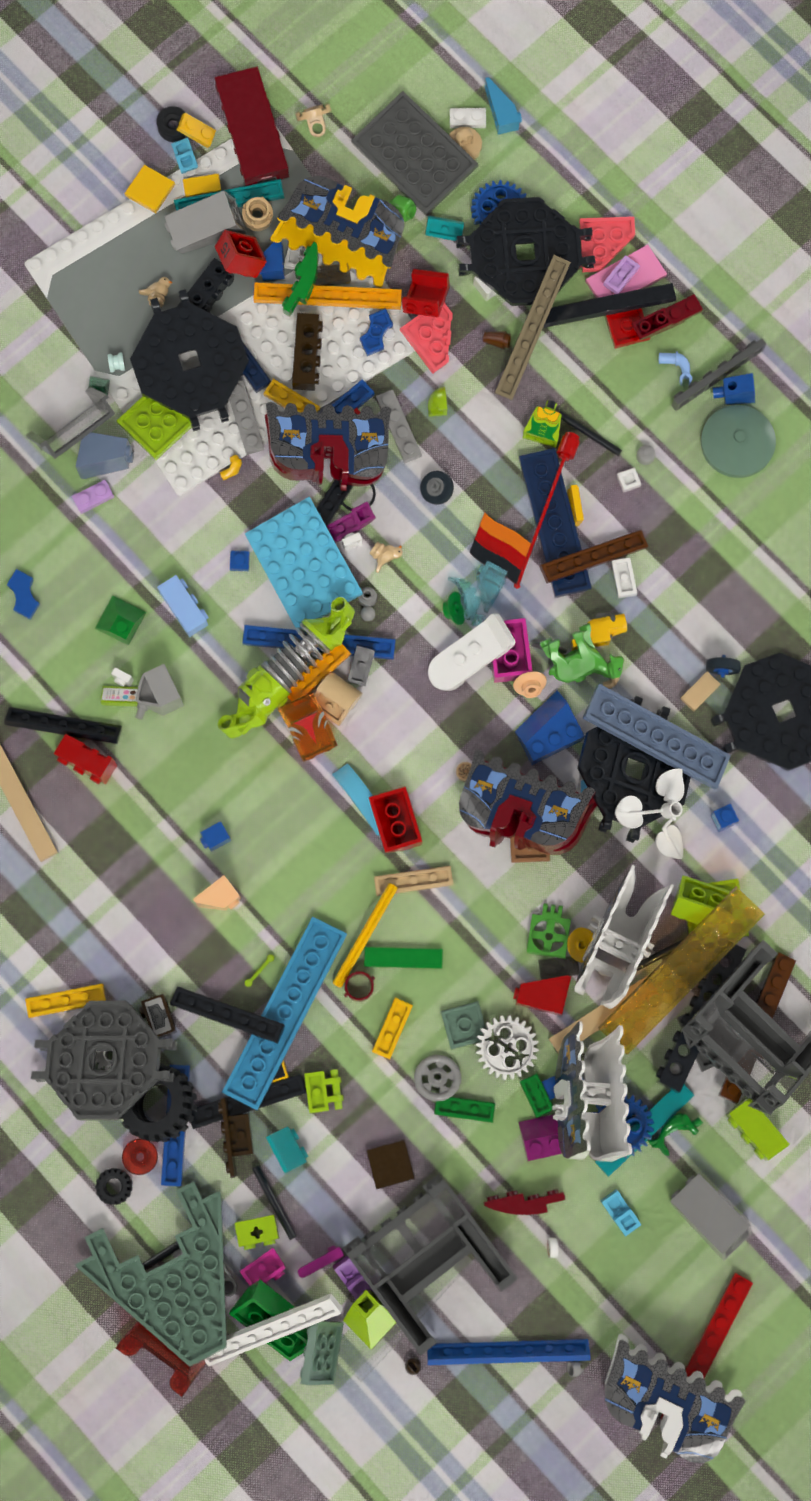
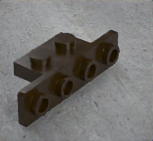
M223 1096L221 1102H218L219 1114H223L221 1132L222 1134L225 1133L226 1141L223 1142L224 1154H228V1161L225 1163L226 1173H230V1178H235L237 1174L234 1156L254 1153L249 1113L229 1116L227 1096Z

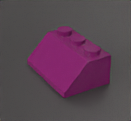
M555 1114L518 1122L527 1161L562 1154L558 1140V1121L553 1119Z

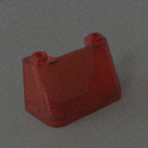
M138 1321L116 1347L118 1351L126 1356H133L141 1348H145L175 1370L170 1378V1387L181 1397L188 1392L206 1365L205 1360L189 1367Z

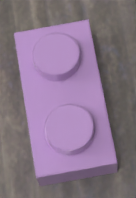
M625 255L604 281L603 286L613 293L619 294L639 270L640 265Z
M103 480L73 495L72 498L79 512L83 514L113 499L114 495L106 480Z

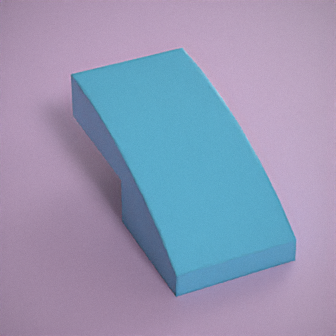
M188 138L171 144L181 174L199 168Z
M614 1190L600 1200L625 1237L641 1226V1223L631 1208L628 1207L618 1190Z

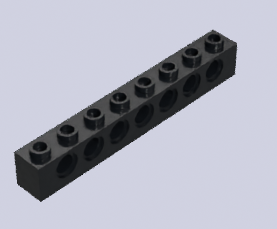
M726 939L722 943L718 942L714 950L716 956L714 960L710 959L705 969L708 973L705 978L702 977L699 981L697 988L700 990L697 996L693 995L689 1003L691 1009L689 1013L685 1012L680 1023L683 1026L680 1031H676L672 1039L675 1043L672 1049L668 1048L664 1056L666 1062L663 1067H659L655 1075L658 1078L656 1083L676 1093L681 1092L699 1053L695 1045L690 1049L688 1048L682 1029L695 1016L696 1010H701L707 1003L703 998L704 993L708 992L713 995L741 963L746 953V949ZM721 957L728 959V967H723L720 964ZM713 975L720 977L721 983L719 985L712 982ZM712 1004L704 1012L705 1019L713 1012ZM680 1045L687 1048L688 1053L686 1056L679 1054L678 1048ZM672 1063H676L679 1066L678 1074H673L670 1071Z

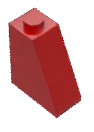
M566 975L521 983L520 987H516L513 999H516L515 1004L561 1016L572 976Z

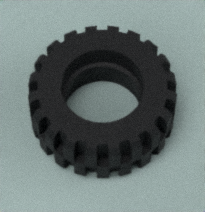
M160 1064L159 1071H170V1073H173L174 1082L157 1081L152 1087L162 1084L170 1091L171 1106L166 1116L157 1122H151L145 1117L143 1112L145 1093L119 1118L124 1120L122 1125L124 1128L129 1129V1133L151 1142L170 1141V1138L176 1139L179 1137L180 1131L185 1132L189 1128L186 1124L188 1121H193L194 1116L191 1115L197 1109V1105L194 1104L197 1096L196 1093L192 1092L194 1089L192 1082L187 1081L188 1077L180 1073L179 1070Z

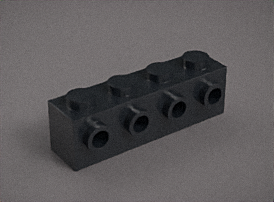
M214 258L187 292L189 302L210 313L216 300L219 301L226 287L231 286L233 283L234 274L225 271L222 262Z

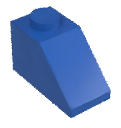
M282 241L279 243L273 242L263 252L267 261L260 272L263 281L285 279Z

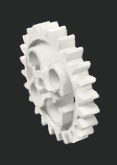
M508 1015L505 1021L503 1016H499V1022L492 1018L493 1024L491 1025L486 1022L487 1029L480 1028L483 1035L476 1036L480 1043H475V1046L480 1047V1050L476 1051L475 1054H481L477 1061H484L481 1068L489 1067L488 1074L495 1071V1078L502 1074V1079L506 1080L507 1074H509L510 1079H514V1073L518 1077H522L521 1070L528 1073L526 1066L533 1067L531 1059H537L533 1052L539 1051V1049L534 1048V1045L539 1042L532 1039L536 1033H529L532 1027L528 1026L525 1028L526 1021H522L519 1024V1017H515L512 1021L511 1015ZM506 1028L509 1032L506 1039L499 1038L498 1040L504 1044L509 1043L508 1047L515 1052L519 1051L516 1048V1042L520 1039L524 1041L525 1046L519 1052L520 1054H528V1056L522 1058V1066H520L518 1059H514L513 1065L507 1067L505 1065V1058L507 1056L515 1057V1055L510 1051L504 1052L505 1048L499 1043H495L498 1048L497 1053L493 1056L489 1053V1047L494 1042L485 1041V1039L491 1037L492 1029L494 1035L500 1036L501 1029Z

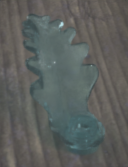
M448 577V580L458 587V591L461 594L460 602L464 610V619L470 620L471 625L477 627L486 620V615L477 614L481 603L480 597L475 595L477 589L471 588V583L465 582L464 579Z

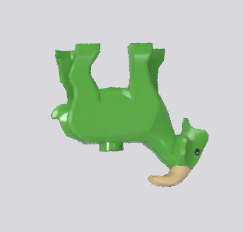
M590 623L580 626L579 632L572 633L578 649L566 655L559 652V639L552 641V638L540 642V646L546 656L554 664L549 670V675H553L557 680L566 683L572 681L581 682L586 679V676L597 673L610 678V680L603 682V686L608 689L613 688L618 683L624 659L622 656L615 657L609 654L611 661L606 662L591 640Z

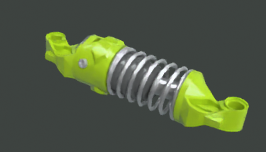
M338 597L331 603V615L329 617L318 619L304 618L300 623V627L303 630L298 627L296 628L297 633L303 640L300 641L293 634H289L290 639L296 645L295 648L287 641H283L285 646L283 650L276 648L277 653L275 655L270 654L271 659L269 661H263L261 666L259 665L248 672L246 675L247 679L238 687L237 713L224 715L218 720V728L224 734L234 739L242 734L245 735L251 728L264 725L274 710L282 707L287 702V697L292 693L290 688L292 686L297 687L296 682L298 680H304L302 673L310 674L307 663L316 667V662L310 654L318 660H323V656L317 648L329 654L335 647L342 645L345 631L352 624L351 621L355 613L354 608L343 597Z

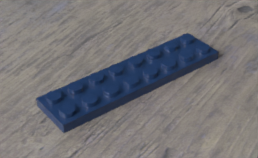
M555 448L521 455L518 458L536 528L559 468ZM560 473L538 533L545 563L582 550L562 473ZM587 570L551 582L555 598L592 589Z

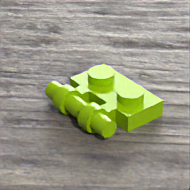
M338 1069L330 1070L331 1078L325 1079L324 1071L304 1074L309 1114L329 1111L328 1103L334 1102L335 1110L343 1109L342 1101H344V1098L341 1095L340 1083L342 1082L341 1077L338 1075ZM326 1085H332L333 1096L327 1097Z

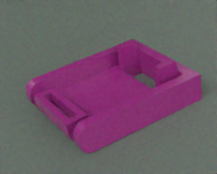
M335 1245L327 1248L328 1253L298 1269L299 1277L305 1278L343 1257L345 1254L341 1246L336 1248Z

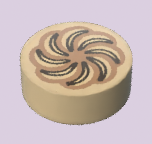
M462 762L457 766L456 776L459 780L466 782L471 763Z

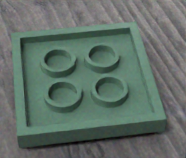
M321 1321L308 1327V1340L303 1353L305 1358L300 1371V1384L334 1385L344 1322Z

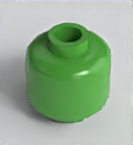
M397 195L394 199L390 200L389 203L399 210L404 222L413 219L416 213V206L412 199Z

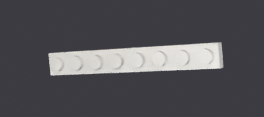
M328 1294L227 1335V1348L208 1357L204 1361L208 1366L264 1345L339 1315L342 1312V1306L332 1294Z

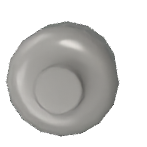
M650 445L641 446L637 451V461L641 465L651 464L655 459V450Z

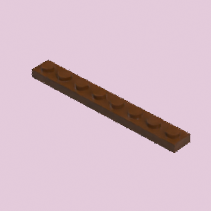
M780 952L775 956L756 1002L772 1019L796 963V960ZM747 1050L737 1063L750 1075L757 1056L751 1050ZM726 1076L718 1096L738 1104L742 1091L736 1084L730 1082Z

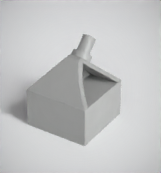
M165 664L143 673L137 690L136 701L138 703V710L135 718L142 720L145 711H148V709L164 716L184 706Z

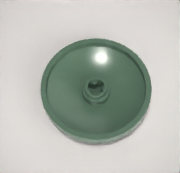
M731 405L716 411L707 420L701 434V449L708 464L717 472L733 478L750 477L763 470L771 460L776 446L775 432L769 420L756 409L743 405Z

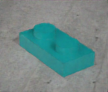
M429 216L426 236L456 241L457 236H463L465 222Z

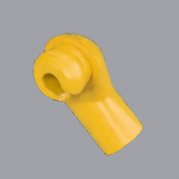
M238 455L231 456L230 467L219 472L223 481L238 474L242 465V460L239 459Z

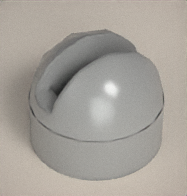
M567 1362V1372L570 1377H577L582 1374L584 1370L580 1366L582 1362Z

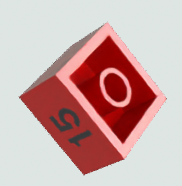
M224 230L215 245L224 269L228 273L257 278L267 262L256 237Z

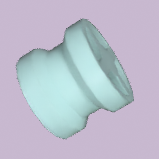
M119 352L117 355L107 354L110 373L115 372V370L125 371L122 352Z

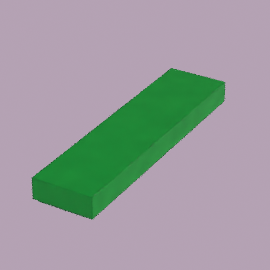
M365 947L364 967L442 969L443 949Z

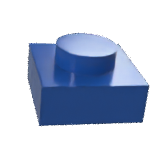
M230 551V571H249L250 552Z

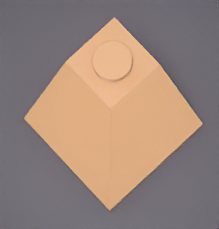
M223 875L193 900L199 908L227 910L230 908L232 910L240 903L241 897L225 875Z

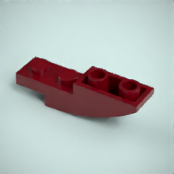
M693 294L667 308H661L633 322L632 326L639 339L643 340L684 323L685 320L701 313L703 308L696 295Z
M555 1189L547 1191V1196L539 1197V1193L527 1196L528 1200L525 1201L523 1193L518 1194V1190L506 1192L507 1197L499 1198L498 1195L486 1197L487 1201L483 1202V1204L487 1208L502 1213L536 1215L548 1213L546 1204L566 1199L564 1192L559 1193V1190Z

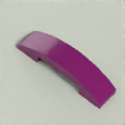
M368 501L352 509L351 513L327 525L335 543L344 539L347 534L358 532L376 519Z

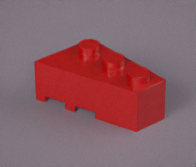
M67 734L64 735L53 753L57 757V762L64 766H67V764L73 766V771L82 776L84 773L89 775V780L98 785L100 782L106 785L117 767L112 757L100 754L98 750L91 749L83 742Z

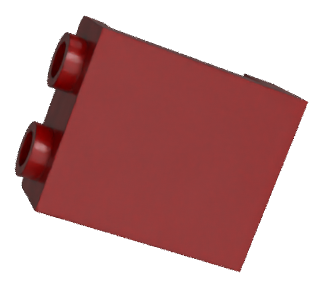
M413 269L411 273L412 284L407 297L404 296L402 298L403 313L439 317L450 288L449 273Z

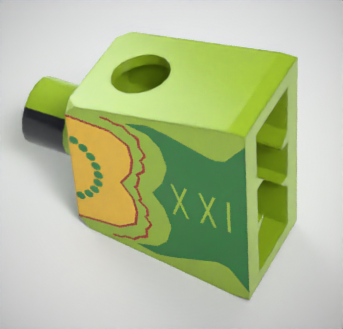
M548 400L545 408L539 406L535 408L523 431L522 438L554 448L557 447L562 414L555 412L556 402Z

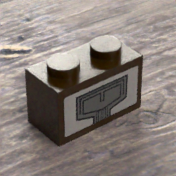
M164 994L141 1001L142 1006L139 1007L141 1016L146 1018L148 1025L159 1038L177 1033Z

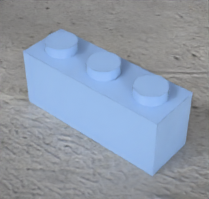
M177 575L157 587L160 595L189 638L208 626V615L204 609L199 610L196 605L198 601L193 593L189 595L187 592L188 586L183 578L179 580Z

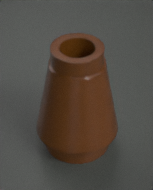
M507 331L484 332L483 343L501 349L509 348L511 334L507 333Z

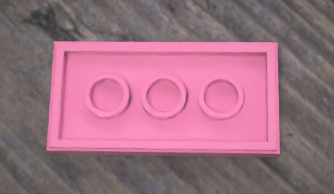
M649 245L628 255L630 259L640 265V268L620 293L647 288L667 276L666 271ZM621 260L586 279L585 282L596 298L615 295V293L603 286V283Z

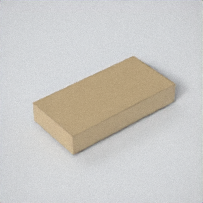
M706 672L680 699L695 712L721 684L711 674Z

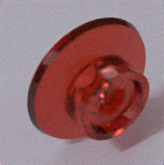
M144 1139L132 1140L125 1146L122 1153L124 1167L135 1175L149 1173L153 1170L158 1160L156 1147L150 1141ZM139 1153H142L144 1155L142 1161H139L137 1159V1155Z

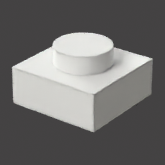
M350 533L342 539L345 551L363 545L360 533Z
M114 668L111 673L114 682L124 687V685L130 687L134 681L132 676L117 668Z

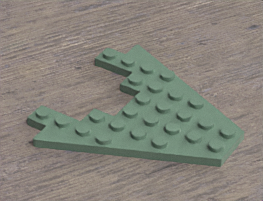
M194 1182L176 1190L193 1226L175 1235L183 1253L182 1255L146 1273L138 1255L121 1264L119 1263L102 1228L84 1237L93 1256L75 1264L81 1272L189 1367L227 1348L221 1193L218 1191L202 1199Z

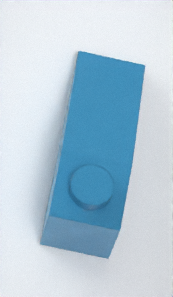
M489 77L485 78L484 87L498 135L519 130V124L522 122L520 111L517 112L515 104Z

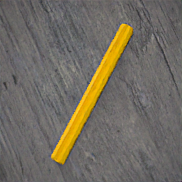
M389 883L333 980L335 986L341 988L398 889L394 884Z

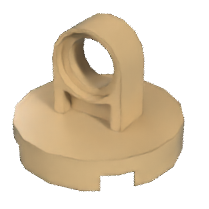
M327 103L325 108H323L322 104L304 109L302 114H300V111L296 112L295 116L297 121L307 120L310 133L314 137H321L326 131L323 114L331 112V107ZM316 123L321 124L323 127V131L319 134L313 131V125Z
M459 127L450 132L449 136L474 160L478 158L482 150V139L476 130L470 127Z

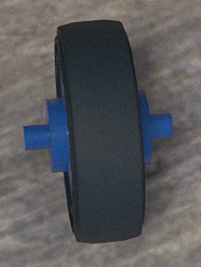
M726 655L710 658L706 662V671L721 675V678H725V675L738 674L741 669L739 660L727 658Z

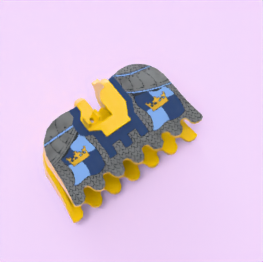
M323 176L305 178L297 185L289 201L278 215L277 219L280 223L270 240L279 243L283 239H287L289 241V248L294 251L300 246L306 249L315 242L317 243L318 254L323 256L322 261L325 265H331L334 261H338L339 269L343 273H347L353 268L356 270V277L359 280H365L367 276H372L374 286L382 288L386 271L392 266L395 251L405 226L404 219L399 210L389 202L376 198L372 194L369 197L360 196L354 210L345 207L352 191L351 187L347 185L342 186Z

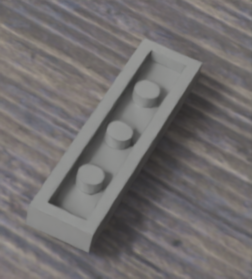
M241 380L238 382L229 400L246 455L263 451L264 446L244 382Z
M393 389L377 395L376 400L380 409L383 407L391 408L389 430L404 464L422 457Z

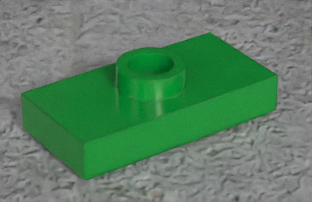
M537 1073L519 1081L536 1118L552 1111L553 1105Z

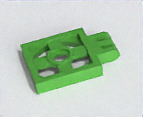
M544 903L542 915L532 914L527 946L528 954L566 959L571 919L562 918V905H559L557 913L555 912L556 905L552 904L551 911H547L548 904ZM541 921L547 922L546 930L543 932L534 930L535 926ZM555 923H560L563 926L565 935L556 934L554 931ZM547 933H551L553 935V938L551 940H547L545 938V935ZM533 939L543 941V951L535 946ZM555 942L564 943L561 948L551 952L552 944Z

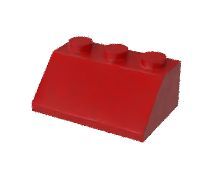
M406 786L368 797L385 853L404 851L422 845L423 841Z

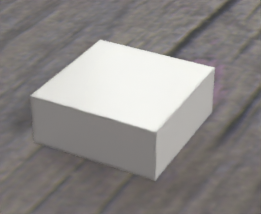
M635 468L617 473L623 493L641 487V482Z

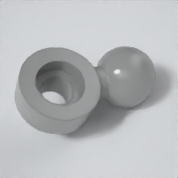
M365 587L361 589L363 594L358 597L360 605L364 607L360 615L364 621H371L375 617V610L372 606L377 602V593L374 589ZM365 594L371 595L369 598L364 597Z

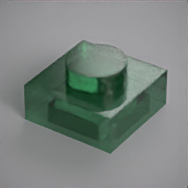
M90 376L89 387L108 396L110 380Z

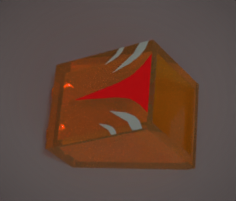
M312 692L277 708L303 762L311 760L315 756L338 746L323 709Z

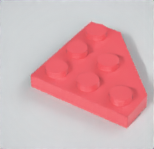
M634 217L580 218V229L592 228L593 233L591 241L580 239L582 257L595 256L594 268L582 267V272H599L603 270L635 237Z
M445 302L439 317L418 315L399 329L432 374L449 362L448 350L451 340L450 327L453 313Z

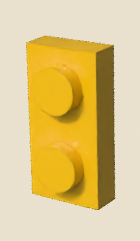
M187 113L182 114L177 128L178 132L206 148L211 146L216 132L215 129Z

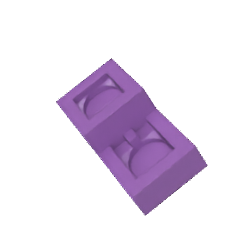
M348 1256L332 1266L356 1300L365 1290L373 1291Z

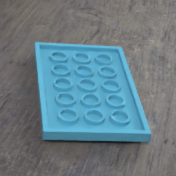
M310 496L245 533L295 628L302 629L300 623L304 618L318 619L331 613V603L334 599L343 597L350 602L363 594Z

